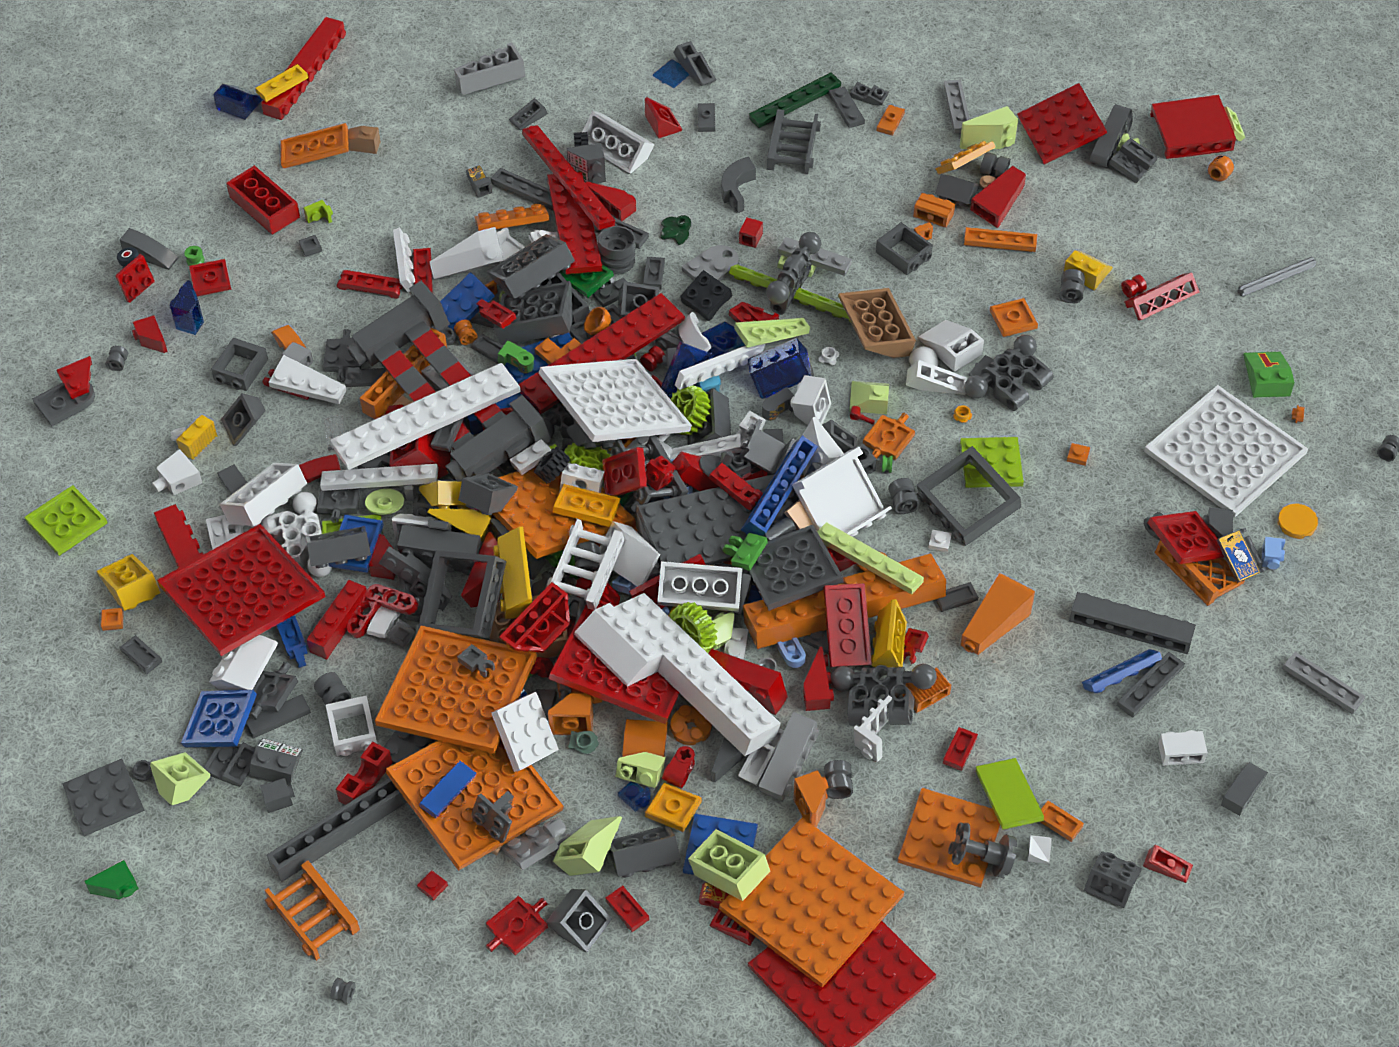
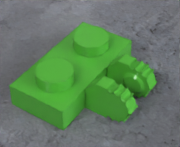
M748 533L743 540L738 536L732 535L728 540L730 545L725 544L723 551L726 555L733 556L731 560L732 566L750 571L767 545V537Z

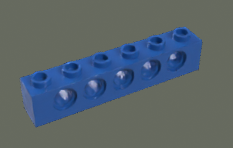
M803 435L792 445L741 530L747 535L752 533L763 536L767 532L792 491V484L798 481L818 448L817 445Z

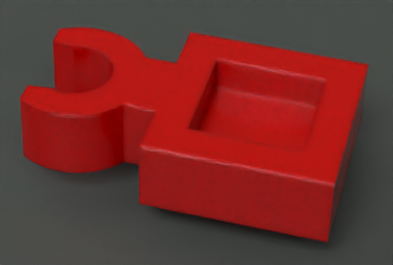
M908 628L904 641L903 662L907 656H910L909 661L911 664L916 662V652L922 653L929 637L926 631Z
M537 657L530 674L535 675L537 673L540 677L549 678L554 665L549 658Z

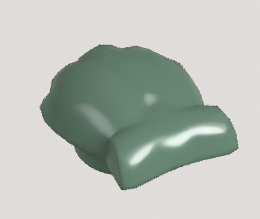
M572 731L568 748L590 754L599 745L598 737L592 731L578 733Z

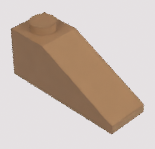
M358 126L348 129L349 151L377 154L381 142L378 127Z

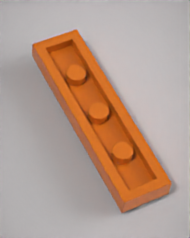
M969 227L965 229L964 245L1036 252L1037 234Z

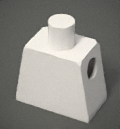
M179 449L157 466L159 479L152 482V486L157 493L168 488L173 495H176L201 484L202 479L197 468Z

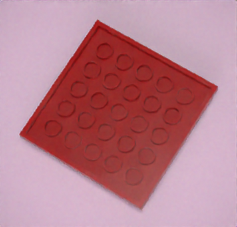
M261 524L157 580L159 587L220 656L225 655L326 597L323 589Z
M600 600L596 609L608 603ZM586 604L550 673L549 679L666 724L680 693L659 672L627 687L574 635L575 631L594 611L588 609Z
M883 921L878 924L823 987H820L769 947L748 962V967L825 1047H855L936 978V974Z

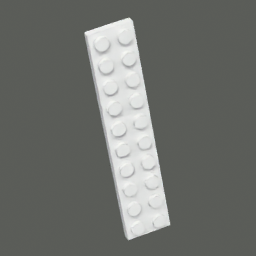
M500 363L331 439L330 442L347 469L350 470L521 392L520 386L505 366Z

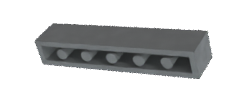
M1080 592L1076 594L1069 622L1184 654L1189 652L1196 624L1185 620L1174 619L1167 615L1156 614L1148 610L1138 609L1127 604L1116 603Z

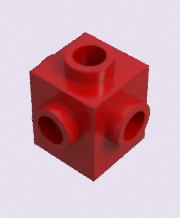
M661 455L655 460L651 459L645 467L647 469L645 472L647 477L646 483L658 491L672 481L674 478L673 472L676 467Z

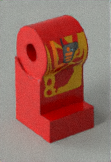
M706 882L702 884L698 901L701 905L719 909V905L729 894Z

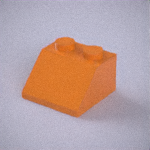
M583 692L570 693L548 710L549 725L553 735H571L572 731L577 733L582 731L593 732L594 713L591 695Z
M818 770L794 779L793 796L801 816L816 828L824 812L826 799H828L826 793L828 789L827 780L824 776L821 777Z

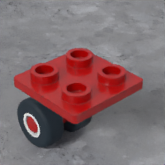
M133 247L124 248L117 254V260L123 267L115 275L124 297L129 303L155 282L144 256L139 255L138 251Z

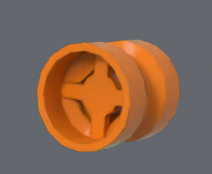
M461 320L455 324L454 331L459 336L462 345L472 344L477 339V333L469 320Z

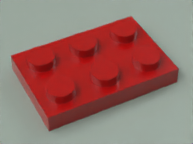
M636 447L602 460L606 495L617 497L647 487L643 448Z

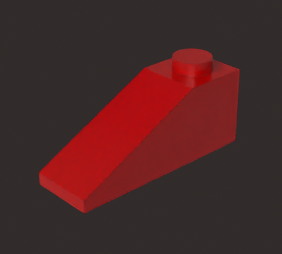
M588 181L585 182L609 213L618 220L623 221L636 212V199L633 195L621 189Z

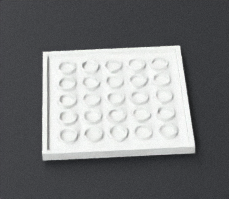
M637 359L540 367V376L592 442L690 432L692 425Z
M1219 385L1213 388L1144 449L1145 453L1222 509L1233 510L1234 518L1306 455L1308 451L1307 447Z

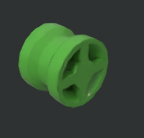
M199 246L186 248L184 254L188 266L204 263L203 251Z

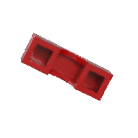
M373 741L360 757L361 765L358 772L354 776L347 773L337 786L336 793L339 802L346 805L376 786L385 774L386 768L392 765L390 750Z

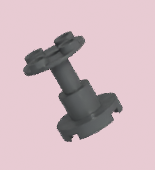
M959 822L956 828L957 836L955 842L952 841L948 850V853L952 855V863L954 865L960 864L965 853L968 852L980 856L983 862L993 864L992 872L995 877L1004 879V875L1008 876L1016 854L1012 853L1013 846L1017 847L1016 837L1006 834L1000 839L999 843L986 840L985 843L970 840V824Z

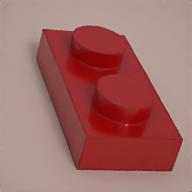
M958 727L944 756L943 764L962 771L976 743L978 734Z
M623 885L605 897L607 904L631 932L649 921V915Z

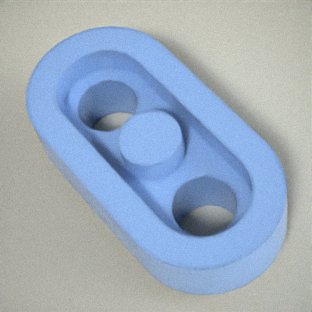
M796 637L785 642H777L778 650L789 667L798 668L805 664L806 654Z

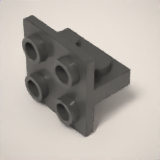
M507 791L493 804L480 793L476 798L471 816L478 825H482L489 832L492 838L503 843L506 840L512 823L508 813L513 807L511 804L514 796Z

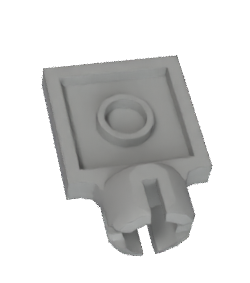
M556 817L545 823L543 827L537 825L529 828L525 833L502 846V849L506 856L524 870L559 848L558 845L569 837V833L566 834L565 824Z

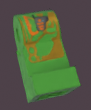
M507 341L498 353V363L505 365L508 362L517 367L522 373H529L534 368V356L510 341Z

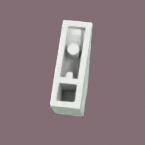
M918 360L907 370L906 386L921 391L965 395L964 385L967 377Z

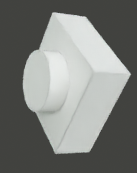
M932 530L929 549L948 553L952 533Z

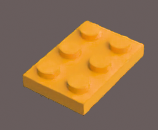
M982 141L978 144H973L967 150L956 153L954 157L940 162L941 166L935 169L938 174L955 170L994 149L995 145L993 141L988 143Z
M563 484L553 506V513L610 527L619 507L620 498Z

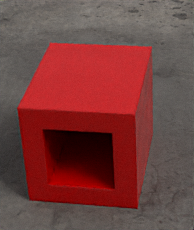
M746 217L739 231V244L756 248L763 235V222Z

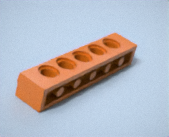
M431 327L430 329L447 347L445 334ZM414 345L404 353L421 375V371L430 365ZM387 371L360 397L362 412L373 419L380 418L386 412L388 406L393 405L405 393Z

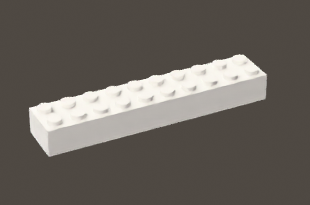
M645 593L615 606L663 654L658 672L744 756L775 740L781 723Z

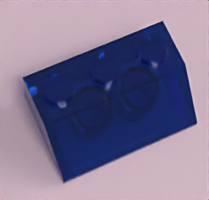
M798 338L748 359L749 373L761 399L774 395L786 387L790 388L799 384L804 375L811 376L808 351Z

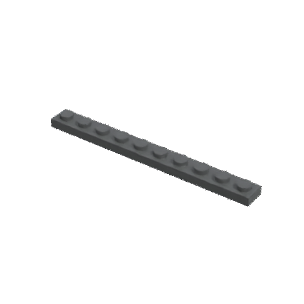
M499 168L491 177L492 184L534 203L541 204V206L544 205L553 211L548 188L503 168ZM614 218L615 226L626 227L635 234L636 248L640 249L649 238V233ZM593 223L594 229L601 232L602 230H599Z

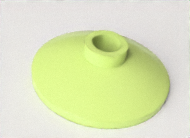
M394 489L373 491L365 499L366 508L378 515L392 514L400 510L404 505L403 495Z

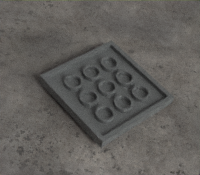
M814 525L768 541L751 570H747L749 575L752 576V580L768 611L822 591L826 585H838L844 582L842 574Z

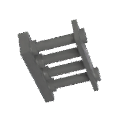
M777 109L767 156V170L774 171L775 164L785 163L805 166V174L809 173V168H813L814 163L812 153L816 132H820L821 128L818 114H815L813 122L787 119V117H784V110ZM789 126L812 129L811 134L786 132L783 128ZM785 138L809 141V146L782 144L780 140ZM790 151L807 153L806 159L779 156L777 153Z
M650 436L646 445L640 447L643 448L644 454L649 459L645 461V467L651 459L655 460L660 455L672 463L657 436ZM616 439L610 453L611 456L636 447L625 448L622 441ZM674 470V478L668 485L664 486L665 488L656 491L655 489L649 490L648 487H644L632 492L639 504L643 505L647 504L651 497L670 496L674 498L687 495L688 489L677 470Z

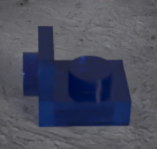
M631 781L618 792V797L636 812L649 804L651 793L648 787L643 789L640 785Z

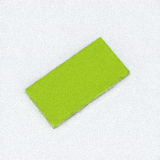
M1016 758L976 766V774L1002 830L1044 821V815Z

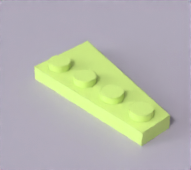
M804 318L737 322L734 329L748 348L809 334L810 326Z

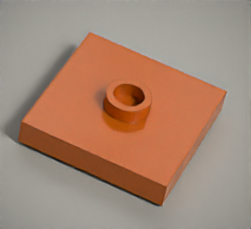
M1024 298L990 306V313L1003 337L1038 328V323Z

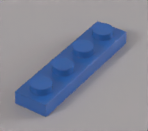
M1148 649L1083 681V687L1085 690L1093 693L1102 692L1105 690V687L1118 684L1127 676L1137 675L1139 670L1143 668L1153 667L1157 661L1162 660L1161 653Z

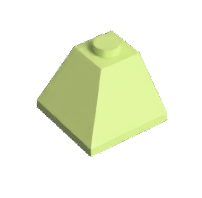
M852 381L849 412L852 406H858L861 408L862 413L887 414L889 384Z
M186 752L153 761L150 764L159 794L171 805L190 800L210 778V773Z

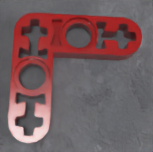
M373 584L367 589L349 620L347 631L354 638H361L366 634L372 618L381 606L402 614L411 615L418 609L417 600L410 594L380 584ZM397 596L393 603H388L390 597ZM371 607V611L363 615L364 609Z

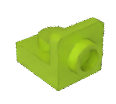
M323 199L303 207L305 219L308 223L318 221L323 217L329 223L332 222L331 215H333V211L330 205L325 204Z

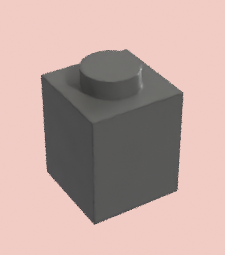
M285 778L260 785L268 813L293 805L291 798L295 797L292 785L287 786Z

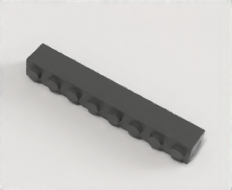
M388 778L268 853L269 865L279 880L283 882L302 870L301 865L307 860L313 863L408 802L391 779Z

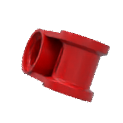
M682 746L677 750L673 759L664 770L663 781L680 789L683 788L695 765V752L691 747Z

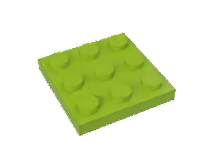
M1018 437L961 438V453L973 446L1010 487H1023L1024 480ZM971 463L963 467L965 488L992 487Z
M74 485L24 517L25 521L58 556L108 524L107 519Z

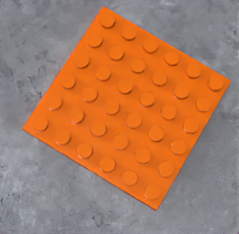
M535 466L523 475L517 471L498 477L518 486V488L502 511L492 514L509 532L518 527H523L526 549L538 559L565 549L570 537L569 530L572 525H575L577 519L553 513V506L560 493L562 472H560L558 477L556 476L555 480L545 483L534 473ZM602 487L601 493L605 494V489ZM619 504L613 521L633 526L635 518ZM581 521L583 530L601 536L606 535L610 528L588 521ZM579 538L577 545L590 540Z
M420 626L380 708L375 724L376 726L495 753L501 737L492 712L518 700L537 658V653L515 651L506 644ZM471 644L487 654V660H491L495 665L494 671L490 668L485 669L487 677L481 676L478 669L472 672L458 662L457 656Z
M500 739L495 753L438 740L386 768L388 777L458 871L525 833L529 828L535 827L561 812L564 807L532 765L514 772L502 739ZM461 761L476 772V777L435 819L419 807V803ZM507 791L514 796L511 804L513 807L508 813L512 823L506 840L503 843L492 838L489 832L482 825H478L471 816L476 798L480 793L493 804Z
M802 817L765 856L770 868V872L743 901L729 894L719 905V909L816 984L823 987L902 899L904 891Z

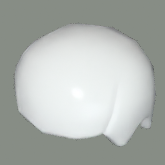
M918 347L909 356L911 366L918 360L937 367L939 365L935 351L929 347Z

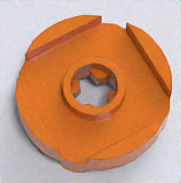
M683 705L672 716L670 729L678 742L684 745H696V743L703 742L710 736L712 724L694 706ZM693 722L696 727L688 729L687 723Z

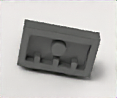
M1102 851L1091 869L1083 891L1125 908L1142 868L1131 861L1118 858L1113 853Z

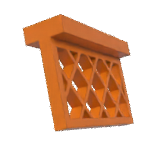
M1161 540L1155 550V554L1207 606L1214 603L1215 599L1245 582V580L1239 583L1226 580V576H1231L1234 579L1235 577L1227 561L1223 558L1205 560L1209 561L1208 566L1198 564V562L1178 564ZM1212 562L1219 563L1222 569L1212 567ZM1199 570L1207 571L1208 576L1203 575ZM1212 573L1221 574L1222 579L1212 577ZM1212 583L1222 585V588L1218 589Z

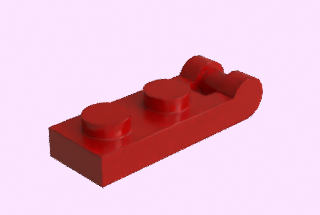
M723 463L709 475L711 481L748 510L755 506V503L759 501L763 494L759 489H754Z

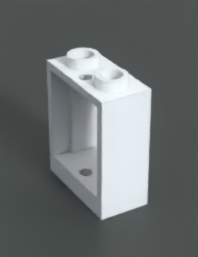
M367 695L326 704L337 756H348L353 752L365 751L372 741L377 743ZM361 714L366 715L369 734L343 740L338 739L335 720Z

